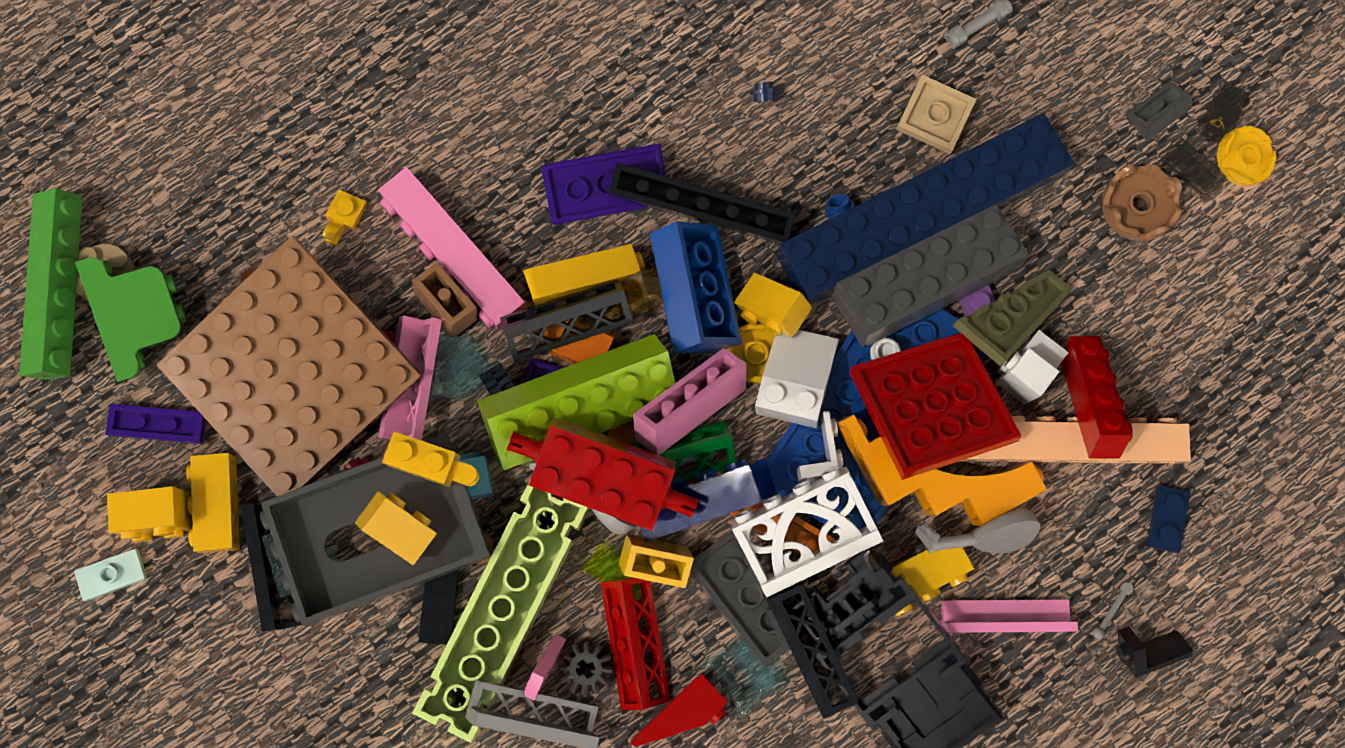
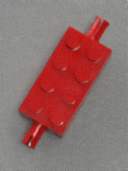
M554 417L550 424L546 438H542L541 441L520 434L517 431H513L510 443H508L506 450L534 459L533 463H536L528 486L653 531L660 510H664V508L687 515L690 518L694 515V509L697 507L699 498H694L671 489L672 486L670 484L676 470V461Z

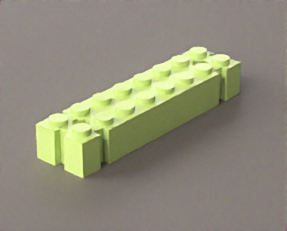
M528 485L520 499L526 505L522 514L513 512L431 675V678L437 680L434 689H424L412 714L434 725L441 724L442 720L451 723L448 732L470 743L476 740L482 728L473 726L465 719L476 679L501 685L504 684L573 545V541L567 537L572 528L577 531L580 530L590 510L588 507L564 498L561 501L555 498L553 494ZM547 514H552L551 519L555 524L552 528L547 526V530L542 529L543 525L539 521L543 515L547 518ZM461 688L464 690L463 696L466 698V702L459 703V706L455 704L456 698L452 694L454 691H460ZM483 689L478 707L483 708L484 704L492 706L497 698L495 692Z

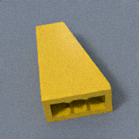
M632 244L529 268L523 270L534 305L537 306L619 279L621 285L641 279V270L645 269V265L640 251L634 252Z

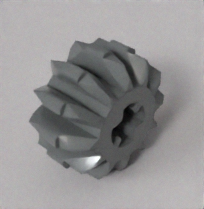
M585 641L584 653H581L577 644H573L572 650L576 656L573 657L566 652L562 655L565 660L571 662L570 666L559 665L558 668L560 671H569L570 675L561 679L563 684L572 679L575 681L570 687L569 691L571 693H574L578 686L582 685V697L588 696V685L592 686L595 694H599L601 691L596 681L599 680L602 684L608 686L610 681L601 676L602 672L613 673L614 671L613 667H602V663L611 659L610 654L604 655L599 659L597 656L602 651L603 646L597 645L592 654L590 653V641ZM585 660L586 663L593 662L595 670H591L594 673L592 677L587 678L585 674H578L577 668H581L578 665L579 662Z

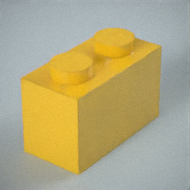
M755 272L734 301L742 311L740 316L750 324L756 325L761 323L772 334L779 336L782 333L791 338L794 337L812 309V306L801 292Z
M378 491L355 521V524L363 532L414 565L437 534L429 527L432 521L417 510L413 515L406 511L404 507L407 503L392 492L386 497Z
M626 534L619 566L624 576L686 588L694 557L687 546Z

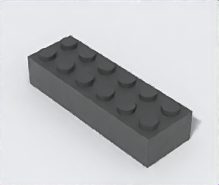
M995 204L837 282L832 299L862 348H865L1019 270L1029 253Z

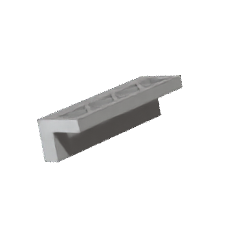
M476 679L465 719L473 726L581 748H597L599 737L592 733L599 708L597 705L538 693L535 700L539 702L534 705L530 698L524 696V689ZM483 689L494 691L500 701L489 709L478 707ZM501 693L509 694V696L503 698ZM518 697L525 698L530 708L520 715L512 714L507 704ZM548 703L555 704L560 714L550 721H543L538 710ZM562 706L569 707V708L564 711L563 708H562ZM504 708L506 713L499 712L498 710ZM579 709L587 711L583 729L573 727L568 719V716ZM534 714V716H535L536 719L528 718V717H529L530 715ZM563 720L566 725H562V724H558V723Z

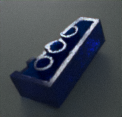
M765 458L748 464L745 459L727 465L729 471L717 474L716 469L698 475L699 481L688 484L687 479L672 484L671 489L694 498H699L697 507L694 509V515L690 518L668 508L660 510L653 531L640 527L645 542L756 505L776 495L777 491Z

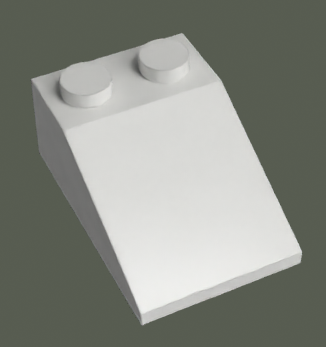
M798 330L793 338L782 333L779 336L775 335L755 404L756 414L817 429L839 339Z

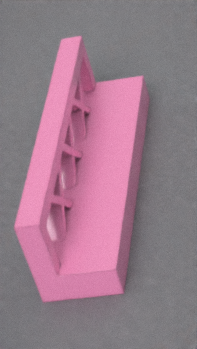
M405 315L399 317L394 344L423 376L382 413L378 438L390 440L393 431L422 441L442 319L433 317L421 320Z
M1069 600L941 601L942 625L948 633L1078 631V623L1070 622Z

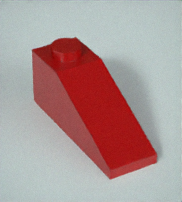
M700 673L630 743L637 747L704 726L709 721L714 725L727 712L724 706L728 702Z

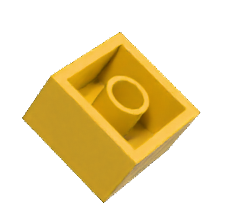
M171 486L108 493L109 533L121 535V540H132V542L151 541L152 535L164 536L165 539L184 537V531H189L193 527L192 515L189 514L187 507L188 497L191 496V492Z

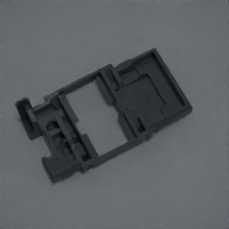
M870 547L852 556L845 562L846 568L851 573L848 582L826 598L816 585L807 590L808 596L837 656L864 638L861 634L862 630L876 620L882 625L914 600L945 638L912 662L915 670L899 682L895 676H892L854 705L872 730L878 726L882 730L881 734L892 748H962L1004 718L1003 712L982 687L980 679L971 668H966L965 663L968 662V657L965 653L962 654L960 652L958 644L912 585L907 584L905 576L902 573L896 576L891 571L893 569L881 553L878 555L874 547ZM800 596L790 603L787 608L792 614L801 617L805 604ZM807 610L805 618L812 621L811 616ZM803 623L801 630L811 638L808 644L815 646L819 636L816 627ZM821 640L819 648L826 650ZM817 653V659L830 674L832 668L831 658ZM835 670L833 677L841 680L837 671ZM838 685L847 698H849L845 687Z

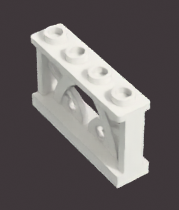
M839 466L832 467L821 474L823 478L812 483L810 480L801 482L792 488V493L784 497L780 494L772 496L764 501L763 507L755 511L751 508L746 509L734 517L735 520L731 522L732 531L743 549L766 598L883 542L847 467L841 469ZM833 487L844 488L849 495L846 506L839 512L834 510L839 504V495L835 500H828L826 498L827 492ZM817 496L818 503L806 500ZM855 504L867 525L861 529H858L845 517L851 512ZM781 513L776 523L771 517ZM796 513L813 514L828 520L819 533L818 543L820 549L812 552L803 543L797 541L784 542L788 526ZM757 524H765L768 528L765 534H758V536L764 540H772V545L759 546L754 544L749 538L751 528ZM836 524L838 527L832 533H838L839 539L830 542L827 540L826 535ZM797 549L800 551L801 556L799 559L792 561L789 559V555L792 552L783 553V550ZM756 553H771L772 572L765 573Z

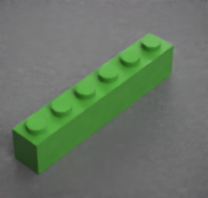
M57 188L33 194L19 376L43 380L70 377L78 271L75 262L78 261L83 196Z

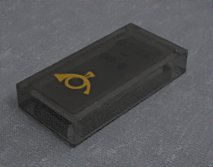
M1222 80L1195 133L1219 144L1224 135L1233 129L1250 93Z

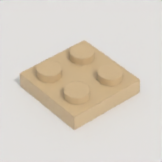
M921 75L896 130L951 154L975 104L976 98L925 75Z

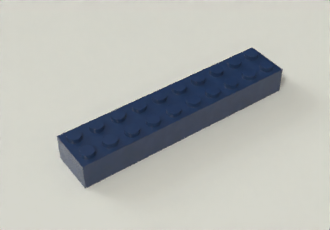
M1042 113L781 243L775 255L794 289L801 292L809 304H812L832 294L837 282L995 204L1000 209L1064 176L1075 163L1045 113Z

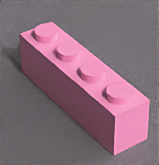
M725 348L721 349L633 414L635 440L654 454L660 455L746 390V363Z

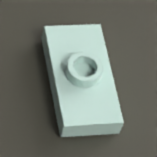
M138 549L127 551L74 571L83 601L95 599L147 579Z

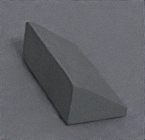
M1168 82L1125 114V116L1148 142L1192 109V95L1172 82Z

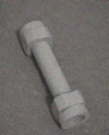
M1008 0L994 1L991 3L989 10L962 27L956 25L951 28L950 31L944 34V38L947 42L952 40L953 43L950 44L952 49L960 47L966 43L968 36L995 19L1001 21L1012 13L1011 3Z

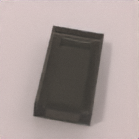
M1182 137L1159 160L1203 200L1207 199L1227 178Z

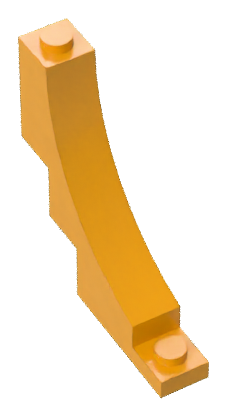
M855 415L846 416L837 421V427L879 506H889L914 492L926 516H937L956 504L961 503L972 525L982 526L1047 490L1043 483L1044 475L1042 471L1032 461L1020 462L1008 469L982 476L955 475L934 469L902 480L881 436H875L867 440V428L861 419H856Z

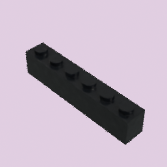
M616 163L607 195L709 225H716L723 229L776 244L789 240L796 215L793 212L621 163Z

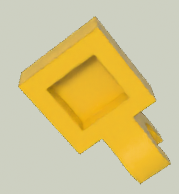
M338 190L325 214L326 218L331 220L322 234L326 238L325 241L337 246L345 228L354 231L367 206V202L342 190Z

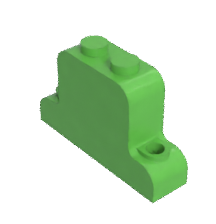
M90 257L76 261L75 264L116 381L121 382L138 376L142 368L146 367L142 350L178 338L184 330L183 322L188 321L183 305H177L173 294L178 292L173 275H167L162 269L148 266L115 276L109 260L103 261Z

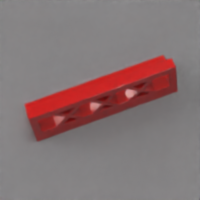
M631 577L601 582L621 710H645L671 702L651 581ZM640 583L642 594L639 602L634 599L632 585ZM641 616L646 619L647 624L644 634L639 631L638 621ZM646 648L652 653V661L649 666L644 663L643 654ZM654 680L657 683L659 697L650 699L649 685Z

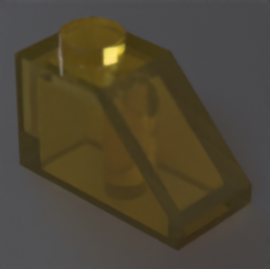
M657 269L638 271L621 282L632 316L656 308L664 303ZM621 303L608 306L605 312L607 318L611 320L624 316Z

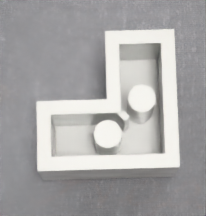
M1037 330L1018 348V352L1016 351L1002 367L999 366L997 372L1001 375L995 382L1023 404H1027L1044 393L1060 372L1057 370V367L1069 352L1043 332Z

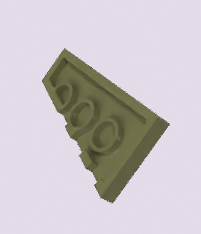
M1047 270L1023 283L1018 289L1003 294L998 300L989 305L985 304L969 316L965 315L958 319L953 327L1002 367L1073 289L1051 270Z

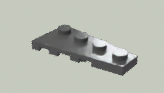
M731 531L694 558L690 573L764 669L788 651L789 646L743 549L733 531Z

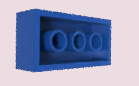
M676 221L650 233L673 352L713 354L723 348L729 349L742 344L718 226Z

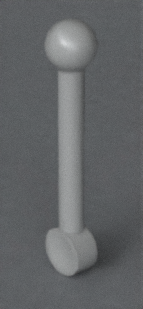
M1125 582L1120 586L1121 592L1101 625L1093 630L1094 638L1101 640L1105 637V629L1125 596L1130 595L1134 590L1131 583Z

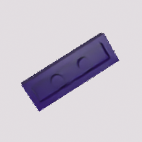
M110 404L105 435L203 445L206 419L198 411Z

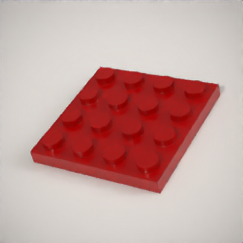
M962 333L858 364L850 369V375L902 480L1019 442L1022 436L972 343Z

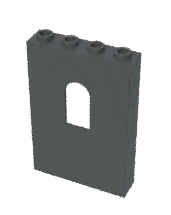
M447 434L424 441L455 452L451 439ZM384 457L261 502L263 511L260 512V518L264 528L271 532L273 542L270 543V548L275 560H280L284 572L280 574L285 590L287 592L291 591L294 603L291 604V610L296 622L301 621L302 626H312L491 558L492 553L468 486L452 481L451 486L447 487L389 467L382 463ZM378 491L386 497L390 492L407 503L404 509L412 515L416 510L432 521L429 527L437 533L414 565L385 546L343 562L332 560L325 550L328 536L334 531L355 524V521Z

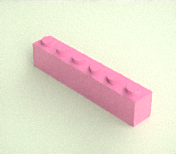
M407 167L378 189L383 198L380 201L382 207L390 216L396 213L401 218L402 222L399 226L410 239L415 235L422 244L418 247L429 261L435 258L441 264V268L461 287L462 292L481 310L477 315L488 328L494 325L500 331L503 329L500 317L527 309L524 300Z

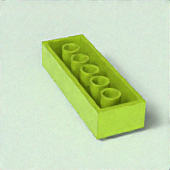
M653 334L477 400L493 451L504 471L533 460L506 450L513 431L541 441L542 438H546L550 424L554 417L594 432L603 433L634 421L633 414L674 385L675 379L668 350L657 336Z

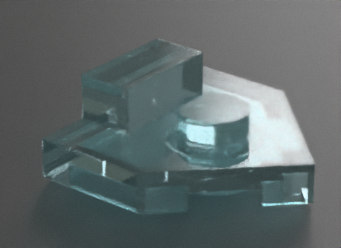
M439 334L430 397L462 400L482 383L478 375L492 367L488 361H485L467 337Z

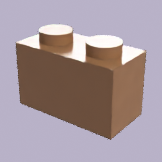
M437 262L412 280L414 295L434 318L442 319L441 326L452 338L477 321L476 306Z

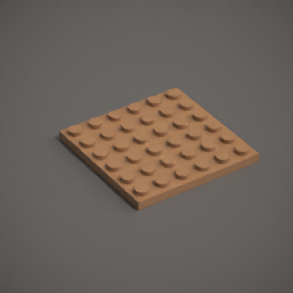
M291 236L156 364L276 496L307 485L423 376L295 236Z

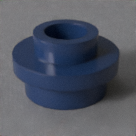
M772 81L756 83L755 90H749L750 95H753L754 102L777 99L779 87H773Z

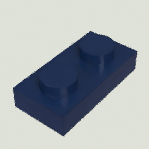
M1162 485L1157 486L1146 547L1176 554L1180 553L1190 492Z

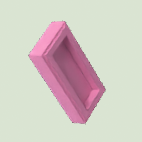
M557 634L553 636L530 676L524 690V696L535 700L558 660L566 641L565 638Z

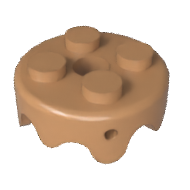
M1127 165L1111 179L1103 192L1102 211L1107 223L1116 233L1129 240L1149 241L1158 238L1167 232L1181 215L1182 208L1179 203V195L1182 190L1181 182L1176 177L1166 175L1157 165ZM1139 197L1145 200L1147 204L1146 211L1137 210L1133 205V199Z

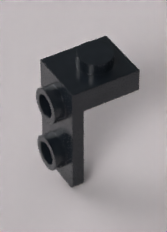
M1129 626L1117 631L1119 644L1116 645L1117 655L1121 662L1126 664L1135 678L1193 656V649L1178 631L1170 632L1144 643L1138 639Z

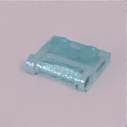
M740 637L703 663L707 671L711 670L729 695L736 706L734 710L739 717L749 712L764 699L787 684L773 663H770L763 669ZM728 657L754 692V695L746 699L721 663Z

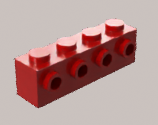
M1070 336L1065 350L1069 353L1061 364L1088 458L1120 459L1128 442L1132 440L1133 428L1131 423L1127 422L1124 412L1125 403L1123 398L1119 396L1116 387L1117 378L1110 368L1109 352L1104 348L1101 336Z

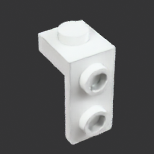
M829 411L822 412L820 415L827 462L799 466L797 468L798 482L810 480L812 483L823 478L821 474L832 467L839 466V468H843L841 450H836L834 437H838L837 422L835 418L830 419Z

